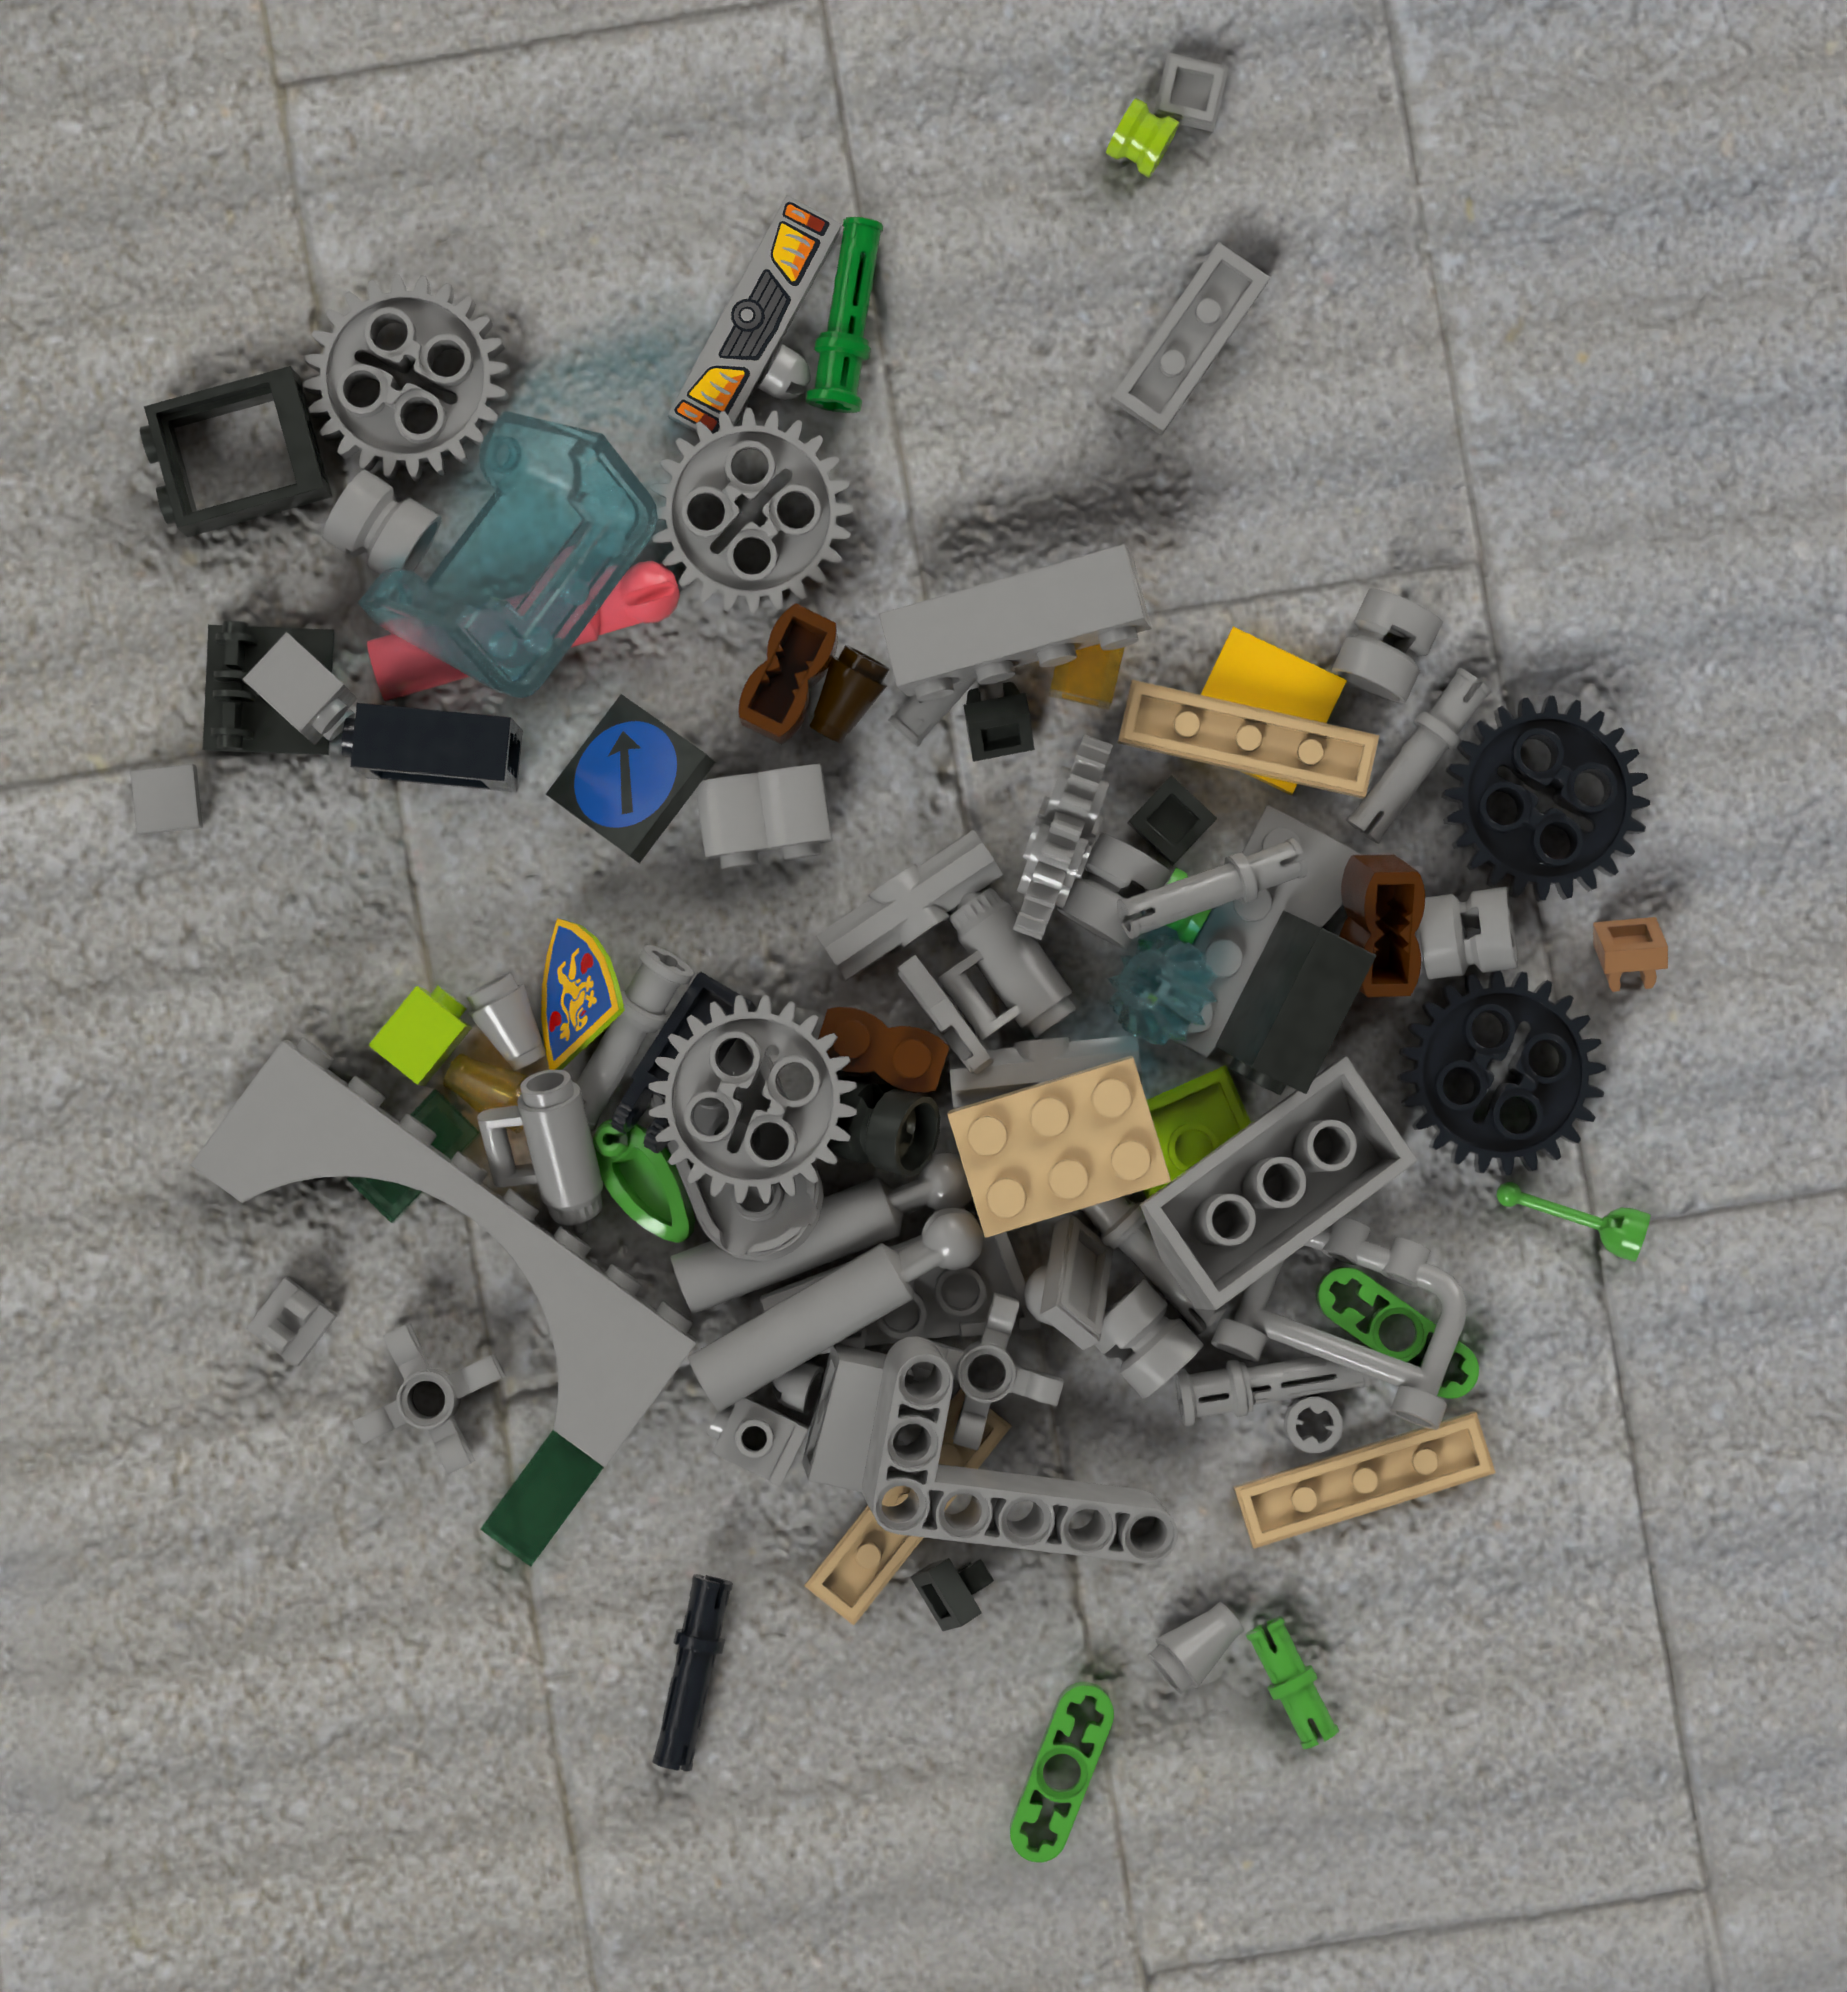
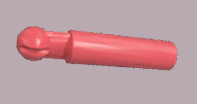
M654 561L639 562L626 571L584 583L576 580L367 641L368 653L384 701H390L597 641L599 635L641 623H658L668 618L677 608L680 591L674 573L666 566Z

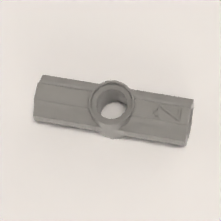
M973 830L967 835L958 838L945 849L940 850L937 855L919 867L913 864L883 883L869 894L870 900L823 930L816 937L847 981L880 961L883 956L902 944L903 947H907L935 929L951 916L949 912L958 907L965 894L980 892L1001 878L1003 873L986 846Z
M1137 1035L1071 1041L1070 1037L1015 1042L1014 1047L986 1048L985 1050L994 1062L977 1075L974 1072L970 1073L956 1053L948 1054L953 1108L967 1106L1131 1055L1134 1058L1142 1084L1141 1059Z

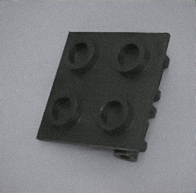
M223 621V625H208L202 750L329 755L330 741L323 736L314 745L254 691L243 678L286 632L333 674L335 630L248 626L247 622Z

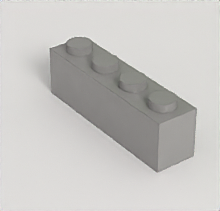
M1125 544L879 613L896 686L908 697L916 695L918 701H931L951 695L955 692L953 684L975 678L978 679L979 684H992L1007 680L1016 675L1014 667L1039 661L1040 667L1062 665L1077 658L1075 650L1100 644L1102 650L1123 648L1139 640L1137 633L1152 629L1134 557Z

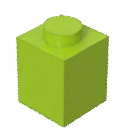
M439 985L431 994L424 988L416 986L369 1043V1046L414 1083L426 1086L472 1029L469 1024L460 1018L467 1008Z

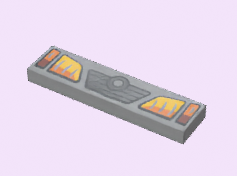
M786 195L668 413L669 419L696 433V423L700 421L714 434L720 431L719 415L720 412L725 411L733 426H736L842 230L841 223Z

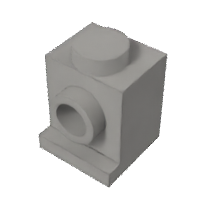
M746 1396L736 1402L735 1406L731 1405L721 1412L718 1411L707 1435L718 1440L712 1452L713 1454L781 1487L810 1425L750 1396ZM757 1426L764 1430L767 1442L763 1448L751 1450L745 1446L742 1436L744 1430L748 1427Z

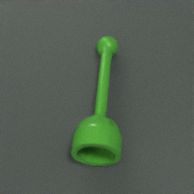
M1513 1182L1501 1184L1496 1193L1498 1201L1503 1206L1513 1207L1520 1204L1598 1230L1600 1239L1607 1251L1632 1262H1636L1651 1217V1214L1640 1210L1620 1207L1600 1218L1521 1192L1520 1187Z

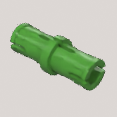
M1279 1616L1266 1621L1267 1629L1276 1647L1271 1646L1261 1624L1248 1631L1245 1635L1248 1641L1251 1642L1272 1682L1267 1689L1273 1700H1281L1301 1741L1302 1748L1309 1749L1319 1745L1317 1741L1318 1736L1309 1721L1310 1718L1314 1720L1324 1742L1335 1736L1340 1730L1334 1724L1313 1683L1317 1679V1675L1312 1665H1304L1284 1625L1283 1617Z

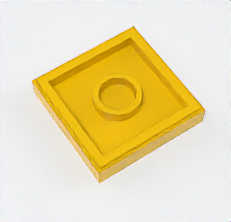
M1233 626L1200 695L1327 723L1347 680ZM1243 772L1289 795L1294 793L1297 786L1295 783Z

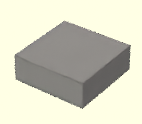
M1168 52L1154 115L1159 118L1170 116L1179 121L1180 125L1214 132L1229 66Z
M187 764L130 771L137 834L147 835L203 828L196 765Z

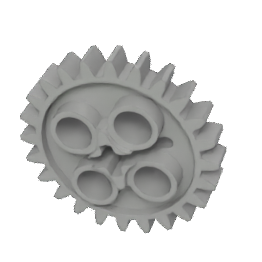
M396 274L392 280L391 292L383 294L380 287L372 279L368 281L370 299L362 302L356 295L348 291L345 293V297L351 311L344 316L335 310L328 309L326 314L335 326L332 333L316 330L312 333V336L324 348L323 354L305 355L304 361L309 367L319 371L320 376L304 381L303 387L308 393L322 395L323 398L308 407L309 412L314 418L331 417L322 427L320 433L326 441L344 435L337 452L346 460L361 450L359 467L362 470L370 472L377 462L381 460L383 461L385 477L393 481L400 465H406L414 482L420 481L423 464L430 462L440 477L444 476V457L452 454L464 465L468 463L467 454L463 448V445L468 440L478 446L486 447L488 443L478 429L481 423L500 426L501 424L499 416L489 408L490 402L508 401L509 395L506 390L494 385L493 381L510 375V370L507 364L491 361V358L500 354L505 347L500 338L482 339L491 330L493 323L488 315L470 321L476 307L474 300L470 296L461 300L457 305H452L454 289L451 284L445 283L437 294L433 296L431 295L430 284L426 276L421 275L416 282L414 290L407 291L399 274ZM398 323L407 327V338L402 346L390 351L377 347V335L384 326ZM454 349L464 354V365L457 374L450 377H442L433 372L434 360L441 352ZM360 352H365L401 373H408L413 365L415 372L422 382L433 388L435 387L457 395L458 401L452 405L411 383H406L402 391H400L399 385L390 373L356 361V355ZM367 379L380 383L381 391L375 403L362 408L350 404V393L355 384ZM426 405L437 410V422L430 431L423 434H415L407 430V417L413 409Z
M751 408L745 409L742 426L735 427L726 412H720V431L714 434L699 421L696 423V430L700 439L699 443L693 446L681 438L675 441L679 451L684 456L681 462L677 463L667 459H662L660 462L665 471L672 476L670 483H653L651 485L652 491L666 498V505L648 510V516L658 520H665L667 524L666 529L652 537L653 542H672L674 550L666 556L662 563L668 567L683 562L687 568L682 574L679 584L685 587L697 578L704 582L700 593V600L704 603L711 598L716 590L724 592V610L728 612L734 606L738 596L746 597L747 606L751 614H756L760 597L763 596L769 597L777 611L782 610V591L790 589L801 601L806 599L802 580L808 576L815 582L823 585L827 580L818 567L820 561L825 560L839 564L842 559L836 551L829 547L831 540L850 539L851 535L846 529L835 525L836 517L853 513V506L837 503L835 499L836 494L850 486L849 480H830L828 475L839 463L840 459L838 456L828 457L821 461L815 454L820 449L824 439L820 435L811 439L806 444L798 440L802 429V421L800 420L794 422L786 433L778 430V411L774 410L768 416L764 426L756 425ZM747 449L761 452L767 459L769 466L765 478L751 485L737 480L731 469L735 456L742 450ZM783 469L790 470L792 478L762 509V513L767 519L765 524L761 527H758L753 522L746 524L719 554H713L710 551L711 544L740 514V510L735 504L736 501L742 496L749 501L755 500ZM800 493L808 497L812 502L814 515L810 523L805 527L798 529L789 528L778 518V504L787 494ZM705 494L713 495L720 499L725 509L724 519L721 524L715 529L707 531L693 526L688 516L689 506L692 501L698 496ZM750 538L759 539L764 542L769 548L771 555L767 568L761 573L754 575L745 574L740 571L735 565L733 558L737 545L743 540Z
M1084 735L1072 769L1062 766L1051 798L1044 797L1022 857L1027 860L1017 892L1025 894L1013 930L1042 940L1054 906L1064 908L1075 877L1081 879L1103 819L1098 814L1109 783L1101 780L1113 745Z
M742 995L736 996L734 1014L728 1016L717 1002L710 1003L712 1022L705 1025L695 1016H688L687 1021L694 1035L687 1040L681 1036L670 1034L668 1039L679 1052L675 1059L657 1057L655 1060L662 1069L669 1072L667 1081L649 1083L650 1090L665 1095V1104L649 1110V1116L667 1118L669 1127L662 1130L655 1139L657 1142L676 1140L679 1147L668 1160L671 1165L681 1163L688 1158L694 1163L687 1179L690 1184L701 1179L706 1173L713 1177L710 1188L711 1196H718L727 1183L734 1184L736 1203H743L749 1188L755 1186L758 1188L763 1203H769L772 1197L773 1184L780 1183L790 1197L796 1195L794 1176L801 1173L806 1179L815 1184L819 1181V1176L813 1162L819 1158L824 1162L835 1165L838 1161L835 1154L827 1146L830 1140L849 1141L851 1138L845 1130L837 1126L839 1117L857 1115V1109L841 1103V1094L856 1089L857 1083L838 1080L836 1073L846 1067L851 1060L848 1056L831 1059L827 1051L834 1045L838 1037L833 1033L817 1040L812 1035L819 1020L816 1015L807 1018L801 1025L795 1023L796 1004L793 1002H789L779 1016L772 1014L771 999L767 995H763L760 1000L757 1012H749L748 1005ZM735 1038L746 1041L752 1048L754 1055L753 1064L750 1069L739 1076H732L724 1072L718 1060L719 1050L722 1045L728 1040ZM775 1045L779 1049V1054L766 1080L762 1093L764 1097L771 1100L770 1107L767 1111L756 1110L753 1113L739 1151L731 1153L728 1150V1143L744 1110V1103L736 1098L739 1088L751 1089L756 1081L768 1047ZM802 1063L809 1068L813 1075V1088L809 1095L802 1100H789L778 1089V1074L788 1064ZM707 1098H715L723 1102L729 1113L728 1125L724 1131L714 1136L701 1132L694 1122L695 1108L701 1101ZM768 1122L777 1123L782 1126L789 1138L787 1151L782 1157L775 1160L764 1159L758 1155L753 1145L754 1133L758 1127Z

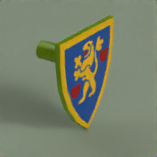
M559 918L556 920L547 951L542 982L541 1022L549 1070H563L625 1011L611 959L599 939L583 925Z

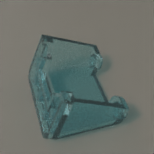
M504 411L487 433L480 447V469L485 479L495 490L484 507L426 583L415 572L394 567L385 570L375 579L358 604L376 624L496 692L512 697L525 698L533 695L543 685L648 544L656 530L658 515L657 506L650 493L602 433Z

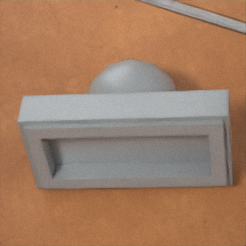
M1069 1214L1054 1223L1048 1265L1036 1269L1029 1277L1024 1289L1026 1308L1037 1321L1054 1326L1082 1350H1086L1100 1342L1114 1249L1110 1246L1106 1247L1098 1235L1076 1217Z

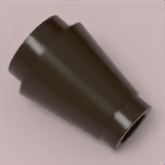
M845 645L839 658L834 656L831 660L814 711V717L809 726L825 737L842 744L846 735L852 731L886 689L887 685L883 680L889 668L865 653Z

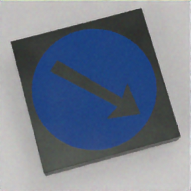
M621 694L547 791L546 795L640 864L716 762L702 750Z

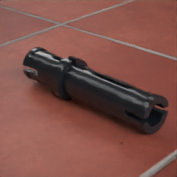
M701 1574L693 1575L690 1599L683 1628L676 1630L673 1642L679 1646L663 1714L661 1731L652 1760L654 1764L660 1767L679 1771L681 1766L683 1771H692L695 1747L709 1691L712 1669L714 1668L716 1654L723 1653L725 1639L720 1638L726 1606L733 1585L728 1580L708 1575L704 1579V1576Z

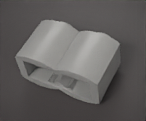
M821 764L702 780L696 788L705 857L708 859L720 858L721 869L759 864L757 852L782 849L784 860L821 855L820 843L833 841Z

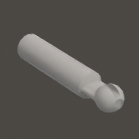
M951 1152L939 1153L931 1157L929 1163L919 1173L917 1180L894 1189L879 1177H875L824 1197L819 1221L811 1235L801 1246L783 1257L762 1262L746 1261L729 1255L711 1240L670 1256L684 1298L693 1315L899 1236L904 1215L927 1206L935 1211L948 1207L965 1209L972 1203L973 1197L960 1155Z
M948 1207L938 1210L926 1221L920 1240L899 1252L882 1243L689 1355L690 1365L708 1398L716 1409L721 1412L914 1299V1280L937 1266L949 1270L969 1267L980 1256L984 1244L983 1230L975 1216L964 1209Z

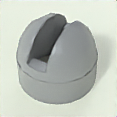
M781 344L763 374L758 389L784 401L798 398L804 393L802 385H807L811 381L807 361L799 353Z
M806 1361L775 1379L772 1391L777 1402L788 1409L807 1415L814 1406L820 1392L824 1375L823 1367Z

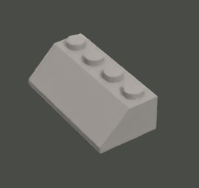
M1342 1056L1315 1076L1307 1094L1298 1090L1294 1091L1140 1205L1160 1258L1195 1309L1217 1310L1415 1164L1417 1159L1347 1056Z

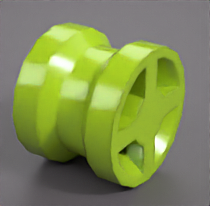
M1135 98L1116 128L1107 147L1106 154L1116 160L1121 158L1131 160L1136 163L1139 173L1150 178L1172 142L1180 122L1170 116L1159 118L1151 114L1147 103Z

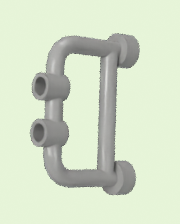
M1343 1216L1332 1224L1331 1228L1328 1227L1304 1246L1320 1250L1337 1261L1349 1265L1358 1264L1377 1271L1399 1284L1409 1287H1420L1436 1294L1442 1307L1441 1315L1421 1367L1265 1310L1284 1261L1246 1288L1234 1320L1220 1319L1211 1344L1216 1348L1235 1357L1258 1362L1267 1338L1273 1339L1398 1386L1399 1388L1390 1411L1406 1421L1437 1430L1447 1407V1403L1438 1398L1437 1395L1465 1324L1467 1303L1463 1289L1452 1275L1437 1266L1426 1263L1431 1252L1427 1247L1402 1237H1395L1391 1249L1368 1242L1367 1239L1371 1228L1362 1222Z

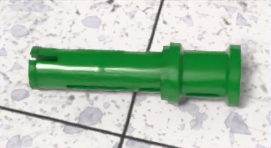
M846 217L842 225L844 229L834 279L827 331L820 333L819 338L815 340L814 350L819 354L814 389L807 391L805 402L813 407L827 411L857 413L861 411L862 399L857 396L862 363L869 360L871 353L869 341L864 338L883 225L878 221L868 218Z

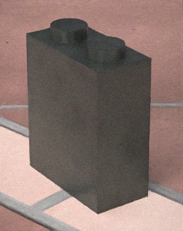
M1283 910L1215 1045L1233 1056L1228 1068L1280 1096L1286 1085L1307 1094L1377 955Z

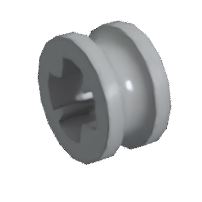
M1317 1395L1306 1396L1295 1400L1288 1407L1284 1417V1430L1288 1439L1298 1449L1307 1453H1323L1330 1450L1339 1441L1343 1431V1419L1338 1408L1331 1401ZM1308 1407L1316 1414L1326 1411L1330 1417V1424H1323V1427L1328 1429L1329 1432L1319 1441L1310 1434L1301 1438L1296 1430V1425H1303L1304 1423L1298 1419V1415Z

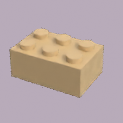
M1132 1055L953 1109L947 1114L985 1238L1171 1182Z

